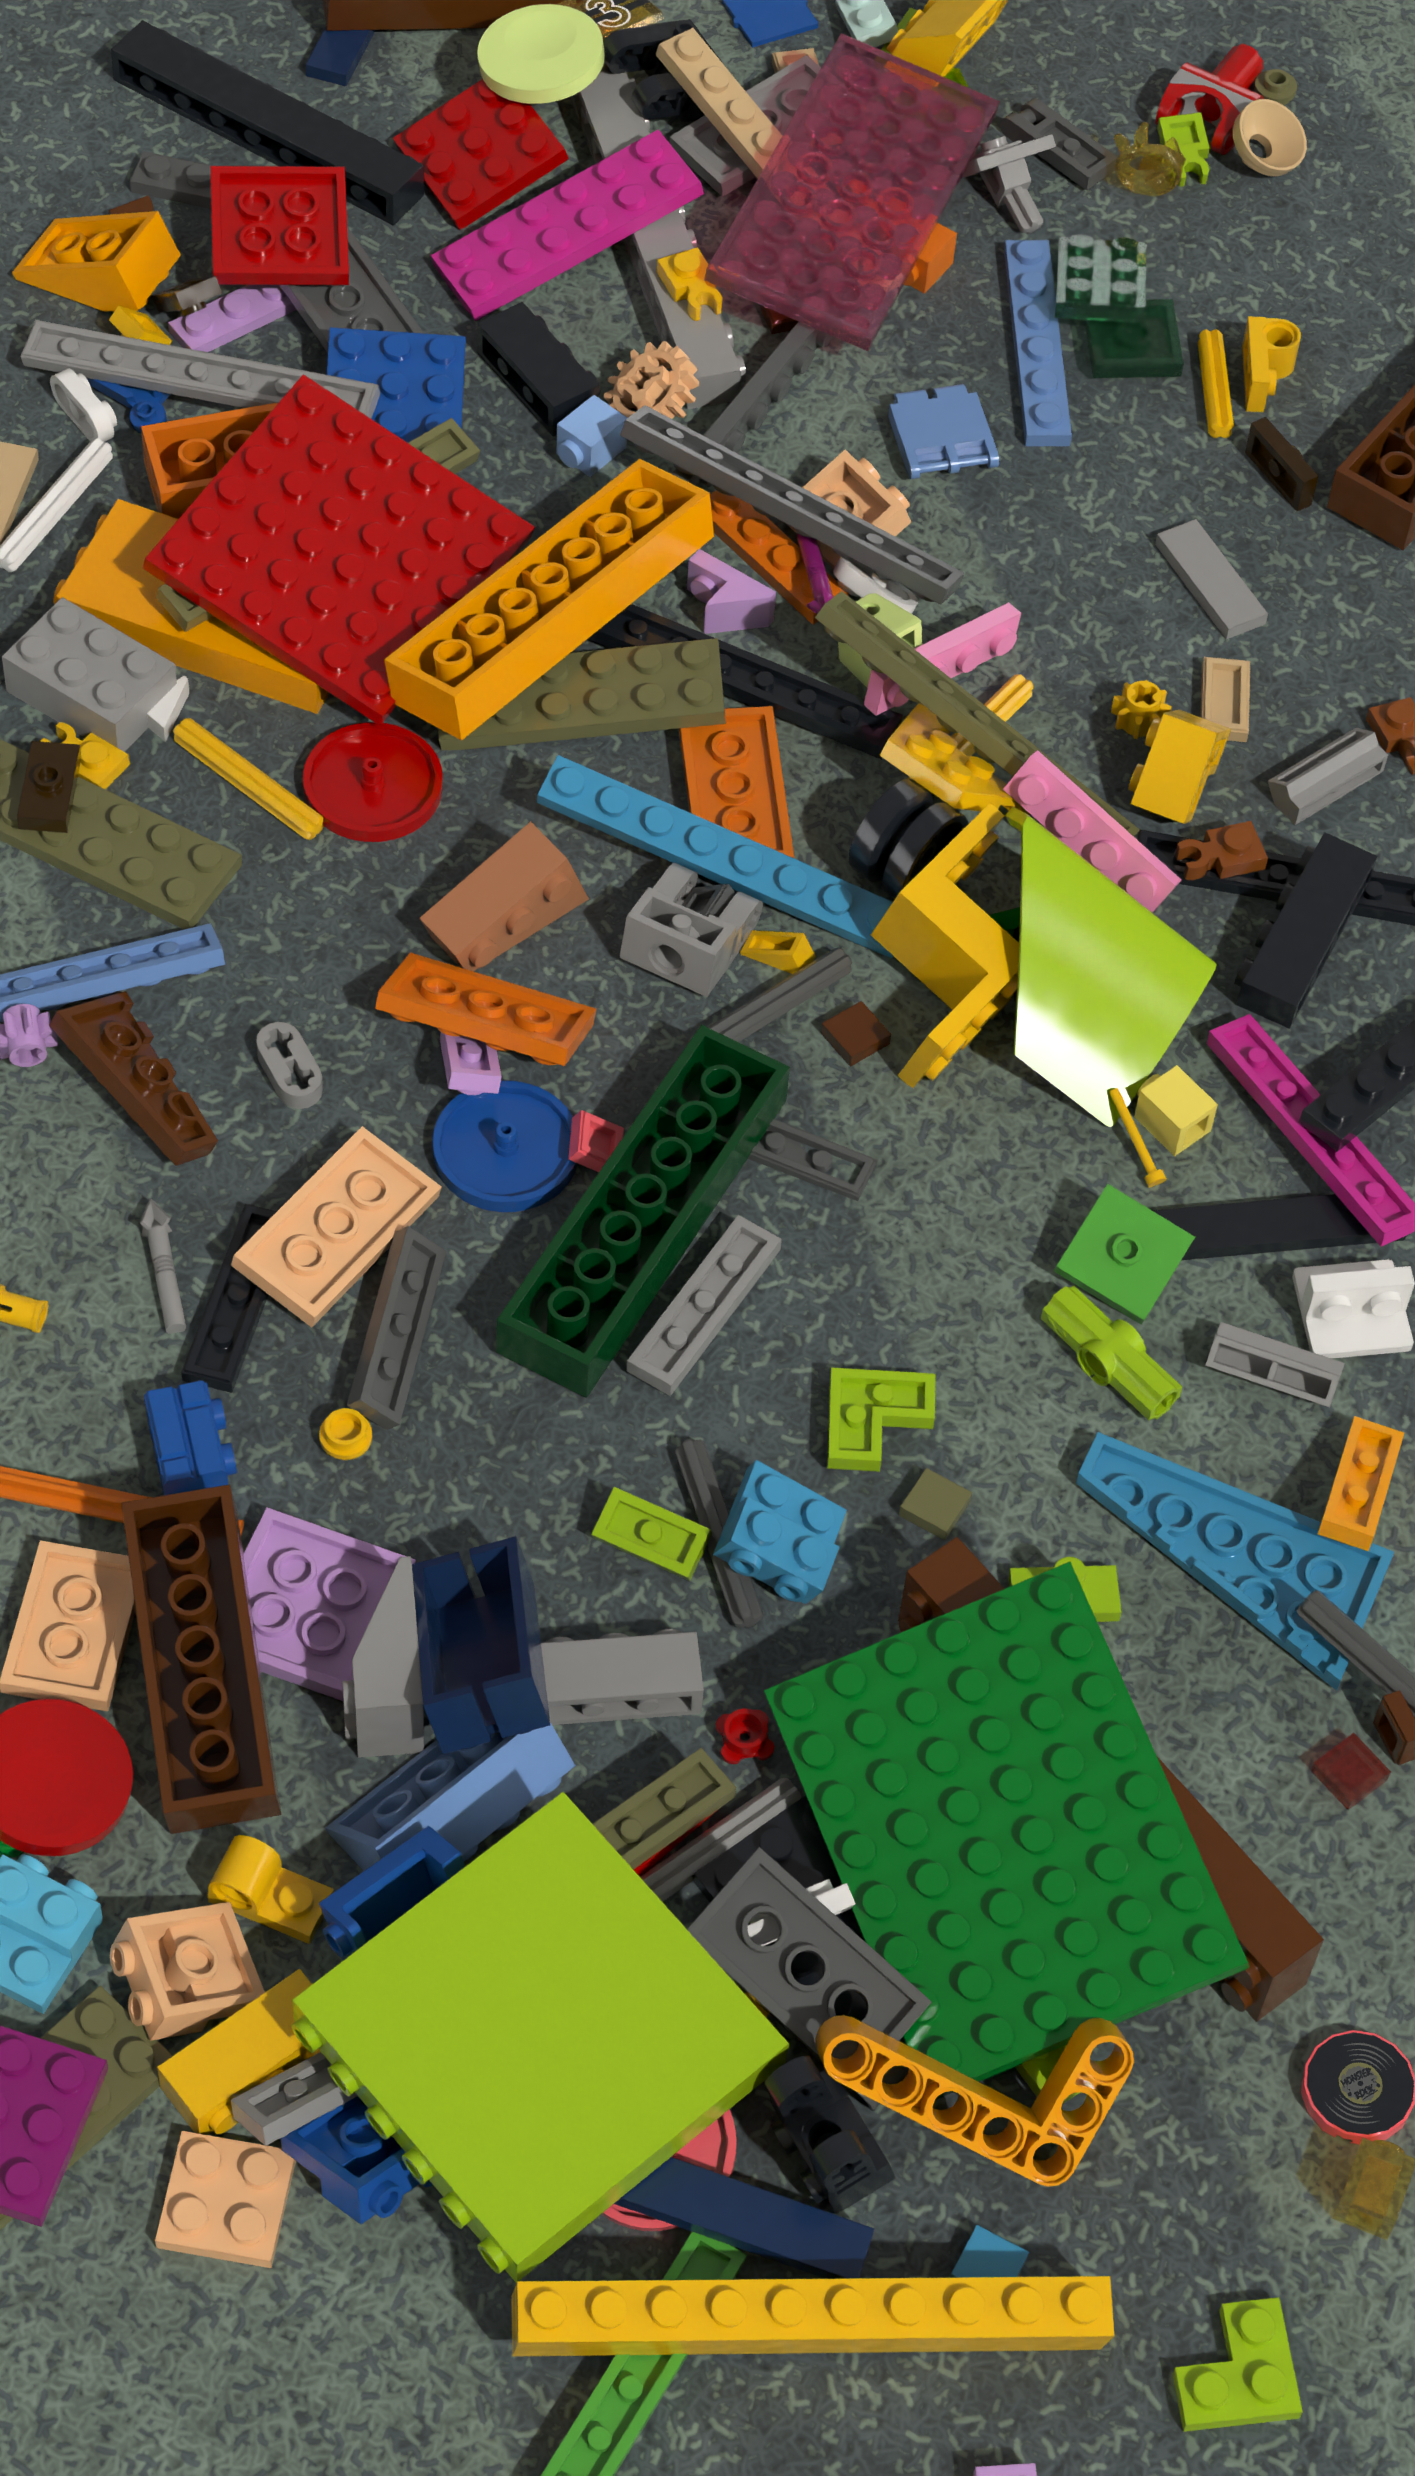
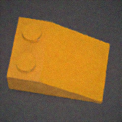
M158 211L57 218L53 220L12 271V274L18 281L104 312L115 311L118 305L137 311L147 304L148 297L158 284L167 278L169 270L181 254Z

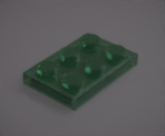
M1074 235L1070 238L1059 237L1055 318L1144 324L1147 242H1137L1126 237L1115 240L1093 239L1086 235Z

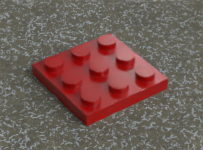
M483 79L393 137L397 148L402 154L410 156L424 165V184L459 230L472 224L569 159L565 148L529 103L515 102L501 97L493 92Z
M210 166L213 276H216L219 285H349L345 167Z

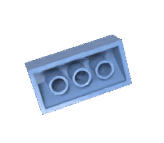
M551 1722L550 1726L505 1738L501 1737L500 1732L490 1734L491 1742L442 1754L436 1740L325 1827V1829L363 1871L428 1825L459 1850L463 1861H465L477 1851L478 1844L495 1830L506 1828L515 1822L520 1815V1810L532 1800L556 1789L561 1783V1777L576 1765Z

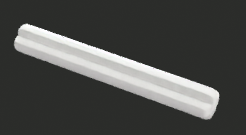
M98 438L92 439L0 545V568H4L7 572L16 571L113 458L111 453L112 447L108 442H103Z

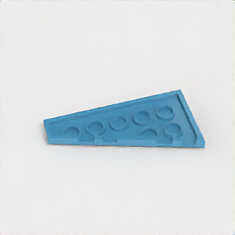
M1097 1432L1078 1473L1076 1484L1337 1691L1350 1660L1298 1615L1297 1609L1311 1592L1318 1590L1363 1629L1394 1552L1374 1543L1371 1544L1368 1552L1318 1535L1321 1522Z

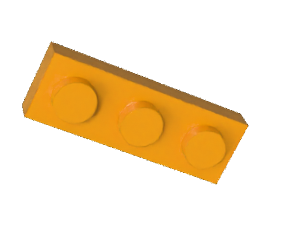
M1354 1416L1317 1533L1318 1535L1369 1552L1404 1432Z

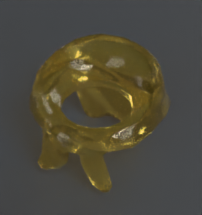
M1143 122L1134 134V145L1130 146L1128 139L1120 133L1115 134L1114 140L1120 155L1115 162L1114 169L1122 185L1135 194L1160 196L1170 192L1179 184L1186 158L1181 153L1178 142L1174 137L1170 138L1165 145L1149 144V124L1147 122ZM1143 156L1138 170L1129 165L1133 159Z

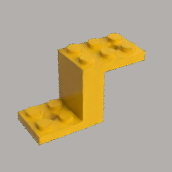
M991 803L900 891L871 933V936L952 1009L925 1038L898 1074V1077L912 1088L924 1076L934 1081L952 1061L951 1058L959 1049L963 1051L982 1030L981 1027L989 1019L993 1020L1010 1002L1011 996L1017 991L1019 942L955 885L960 879L965 881L984 860L982 857L999 839L994 830L1005 815Z

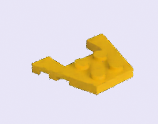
M922 703L916 705L890 736L880 754L882 758L955 809L982 811L991 803L997 809H999L1000 805L1007 810H1010L1013 806L1030 815L1003 790L1007 783L993 774L995 768L979 757H968L956 748L958 742L949 735L951 731L944 728L938 722L937 715Z

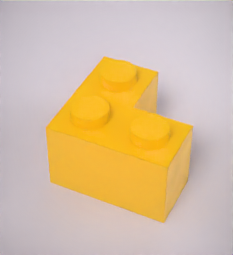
M1179 709L1163 713L1160 720L1154 718L1145 740V745L1151 747L1145 765L1137 764L1129 783L1128 790L1135 792L1131 804L1182 824L1190 822L1194 816L1208 776L1215 774L1231 728Z

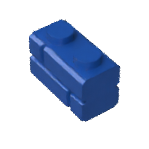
M203 1380L181 1384L175 1389L166 1387L147 1391L144 1394L146 1417L163 1494L170 1495L228 1485V1475L237 1474L231 1442L221 1444L218 1430L226 1429L221 1398L210 1399L207 1382L205 1383Z

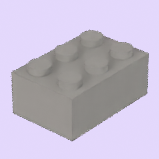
M63 597L2 656L5 685L8 693L57 722L70 725L76 733L84 738L92 732L124 752L148 729L147 713L177 684L175 663Z

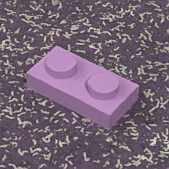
M441 1032L440 1044L448 1089L458 1090L467 1095H479L482 1093L498 1094L502 1076L497 1050L488 1047L483 1041L466 1036H450Z

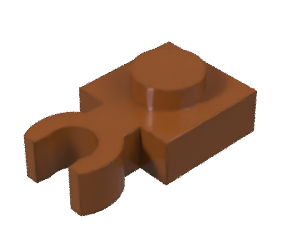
M1251 821L1206 830L1204 843L1195 839L1183 840L1177 844L1175 853L1177 860L1185 858L1196 860L1186 863L1184 870L1186 880L1200 879L1207 873V870L1216 869L1220 879L1265 870L1268 856Z

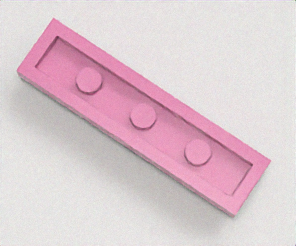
M1008 602L915 648V650L950 678L963 672L968 673L979 664L996 656H1002L1012 649L1017 640L1016 633L1021 612ZM871 670L864 706L875 716L893 707H900L909 700L900 691L899 685L886 674Z
M1038 750L1028 758L1003 788L1007 794L1048 831L1152 913L1181 882V879Z

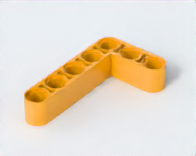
M841 2015L826 2020L818 2029L815 2038L816 2049L828 2075L835 2081L1029 2180L1047 2187L1062 2184L1074 2173L1134 2064L1133 2051L1115 2024L1103 2018L1088 2019L1081 2023L1074 2031L1034 2104L1029 2108L853 2017ZM843 2040H854L859 2043L856 2052L848 2058L838 2059L831 2056L834 2047ZM1104 2042L1115 2043L1114 2050L1108 2058L1102 2061L1090 2060L1092 2050L1097 2045ZM894 2066L909 2068L908 2074L903 2081L891 2085L882 2082L883 2076L888 2069ZM950 2091L959 2093L958 2100L952 2107L945 2110L933 2108L934 2101L940 2094ZM1078 2092L1087 2095L1081 2107L1072 2111L1061 2109L1063 2101L1069 2095ZM997 2117L1009 2119L1007 2127L997 2135L983 2134L984 2127L990 2120ZM1045 2143L1058 2144L1057 2151L1051 2158L1041 2161L1033 2159L1035 2151Z

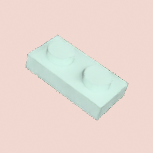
M835 0L838 12L860 53L891 42L897 34V24L884 0Z

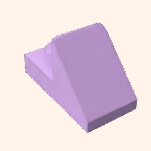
M701 549L689 559L687 590L691 591L701 602L707 603L704 618L705 634L768 627L774 621L776 591Z

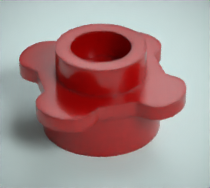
M738 1709L731 1714H723L717 1719L715 1729L722 1735L724 1746L721 1749V1757L725 1762L734 1765L745 1758L756 1757L759 1760H767L773 1755L775 1746L768 1739L769 1717L765 1712L757 1709ZM747 1733L750 1739L744 1741L740 1738V1735Z

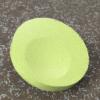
M555 4L527 6L500 17L486 29L479 41L477 50L480 73L486 85L503 98L529 104L555 102L582 91L596 79L603 67L605 58L603 37L595 21L577 9Z

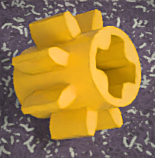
M1148 680L1137 681L1132 684L1124 683L1122 696L1116 695L1113 698L1111 713L1118 715L1115 728L1117 730L1124 729L1128 734L1133 735L1134 739L1147 736L1154 718L1160 720L1163 713L1171 711L1172 706L1165 704L1167 691L1160 690L1157 685Z

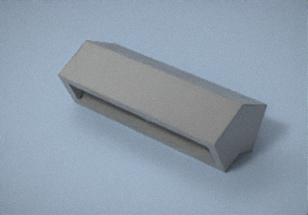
M1354 728L1268 780L1274 805L1296 825L1382 773L1388 754L1378 745L1375 732Z
M1221 1322L1205 1366L1330 1407L1345 1363Z

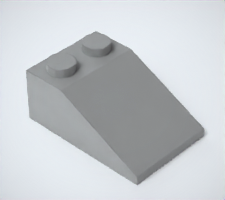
M411 1556L399 1558L352 1658L353 1680L342 1681L345 1738L357 1739L358 1758L420 1753L424 1750L423 1696Z

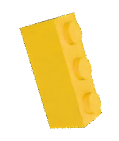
M301 1969L289 1975L157 2067L161 2090L194 2133L208 2135L213 2131L216 2134L228 2131L238 2123L233 2117L231 2099L320 2053L319 2049L313 2053L309 2052L298 2040L291 2027L295 2022L292 2000L312 1985Z

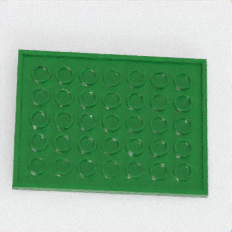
M1071 1562L1062 1564L764 1690L842 1885L847 1883L856 1903L852 1909L865 1942L932 2002L904 2034L908 2046L980 2082L1067 2045L1078 2026L1088 2019L1103 2018L1111 2021L1113 2024H1118L1250 1968ZM944 2092L940 2094L935 2100L954 2092Z

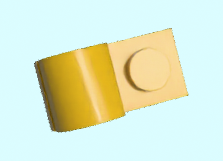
M1248 316L1242 343L1246 412H1264L1267 396L1275 395L1277 379L1285 378L1294 371L1301 332L1294 323L1288 320Z
M237 1835L234 1836L211 1879L207 1895L209 1903L230 1902L234 1913L311 1944L324 1918L319 1903L334 1893V1889L282 1868L279 1854L266 1843L250 1836Z

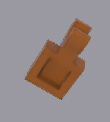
M1409 697L1368 708L1366 720L1372 731L1375 732L1382 749L1386 753L1399 751L1412 775L1415 774V703L1413 699Z

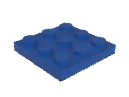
M330 327L327 375L378 384L380 396L372 420L407 443L450 418L462 428L466 336Z

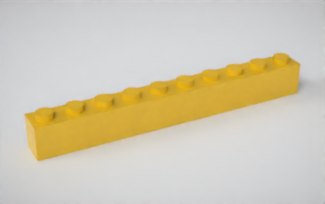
M1110 2276L517 2281L511 2296L512 2357L629 2354L697 2355L1100 2350L1114 2337Z

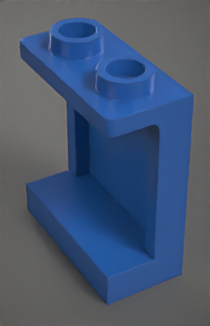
M428 1825L322 1900L319 1905L328 1924L323 1929V1934L330 1947L342 1960H345L466 1867L460 1851Z

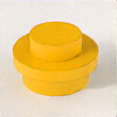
M341 1408L333 1411L322 1422L319 1430L320 1444L328 1455L336 1459H355L369 1449L372 1443V1427L360 1412L350 1408Z

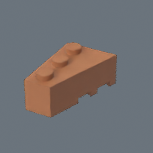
M530 821L423 914L420 920L431 938L460 968L475 971L488 965L497 956L589 900L569 860Z

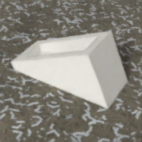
M186 676L178 679L177 684L147 713L148 728L165 742L189 695V683Z

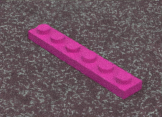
M1251 1014L1209 1031L1207 1045L1381 1247L1415 1232L1414 1201L1357 1136L1336 1152L1299 1123L1303 1109L1317 1099L1320 1094Z

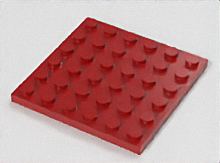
M303 374L145 557L143 569L381 726L397 706L395 705L396 700L390 694L384 659L518 555L531 539L535 527Z

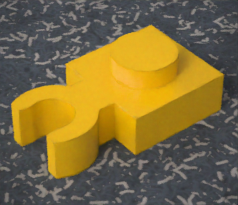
M698 247L657 259V274L674 302L684 299L688 300L687 312L692 320H700V305H708L712 307L716 315L721 314L722 295L716 289V276Z
M58 722L56 725L57 736L64 740L61 743L80 745L81 762L78 777L106 789L130 765L129 754L92 732L82 741L76 737L75 730L70 725L63 722ZM46 738L40 740L41 742H50Z

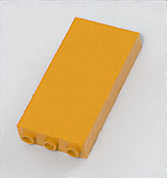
M117 499L108 515L103 514L96 525L95 536L88 547L83 546L79 550L75 559L74 569L67 580L62 579L58 583L53 598L54 605L63 597L175 663V666L318 714L329 695L328 691L215 616L187 632L179 626L156 598L158 588L165 583L143 569L145 557L178 519Z

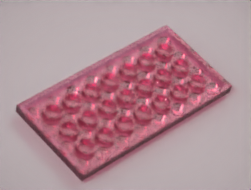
M841 33L709 263L704 280L869 351L965 173L969 161L972 160L993 121L1000 101Z

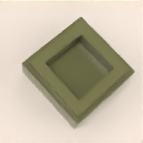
M926 1468L900 1506L899 1516L946 1540L971 1502L972 1492Z

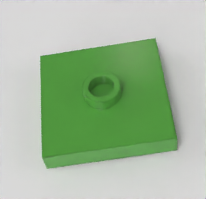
M1107 1184L1060 1259L1054 1272L1142 1325L1195 1239V1236Z

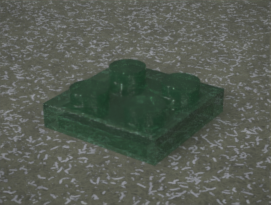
M1173 299L1085 300L1083 316L1093 378L1182 376L1184 362Z

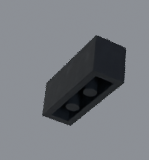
M523 302L478 322L477 353L553 437L557 435V424L591 396L595 395L598 397L600 395V385L595 375L591 371H586L575 360L570 348L565 343H560L549 331L543 318L539 315L535 316Z

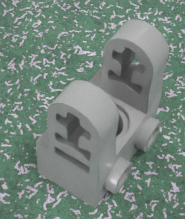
M674 862L668 867L653 889L647 888L628 913L619 958L708 997L745 944L751 931L756 927L762 912L763 902L739 891L719 917L711 914L707 917L686 908L682 904L691 890L695 888L698 873Z

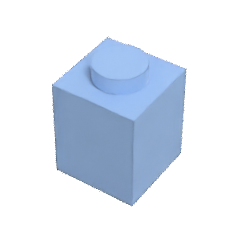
M591 396L557 424L556 454L559 455L560 459L568 467L577 468L591 477L626 449L627 439L620 436L627 417L597 396Z

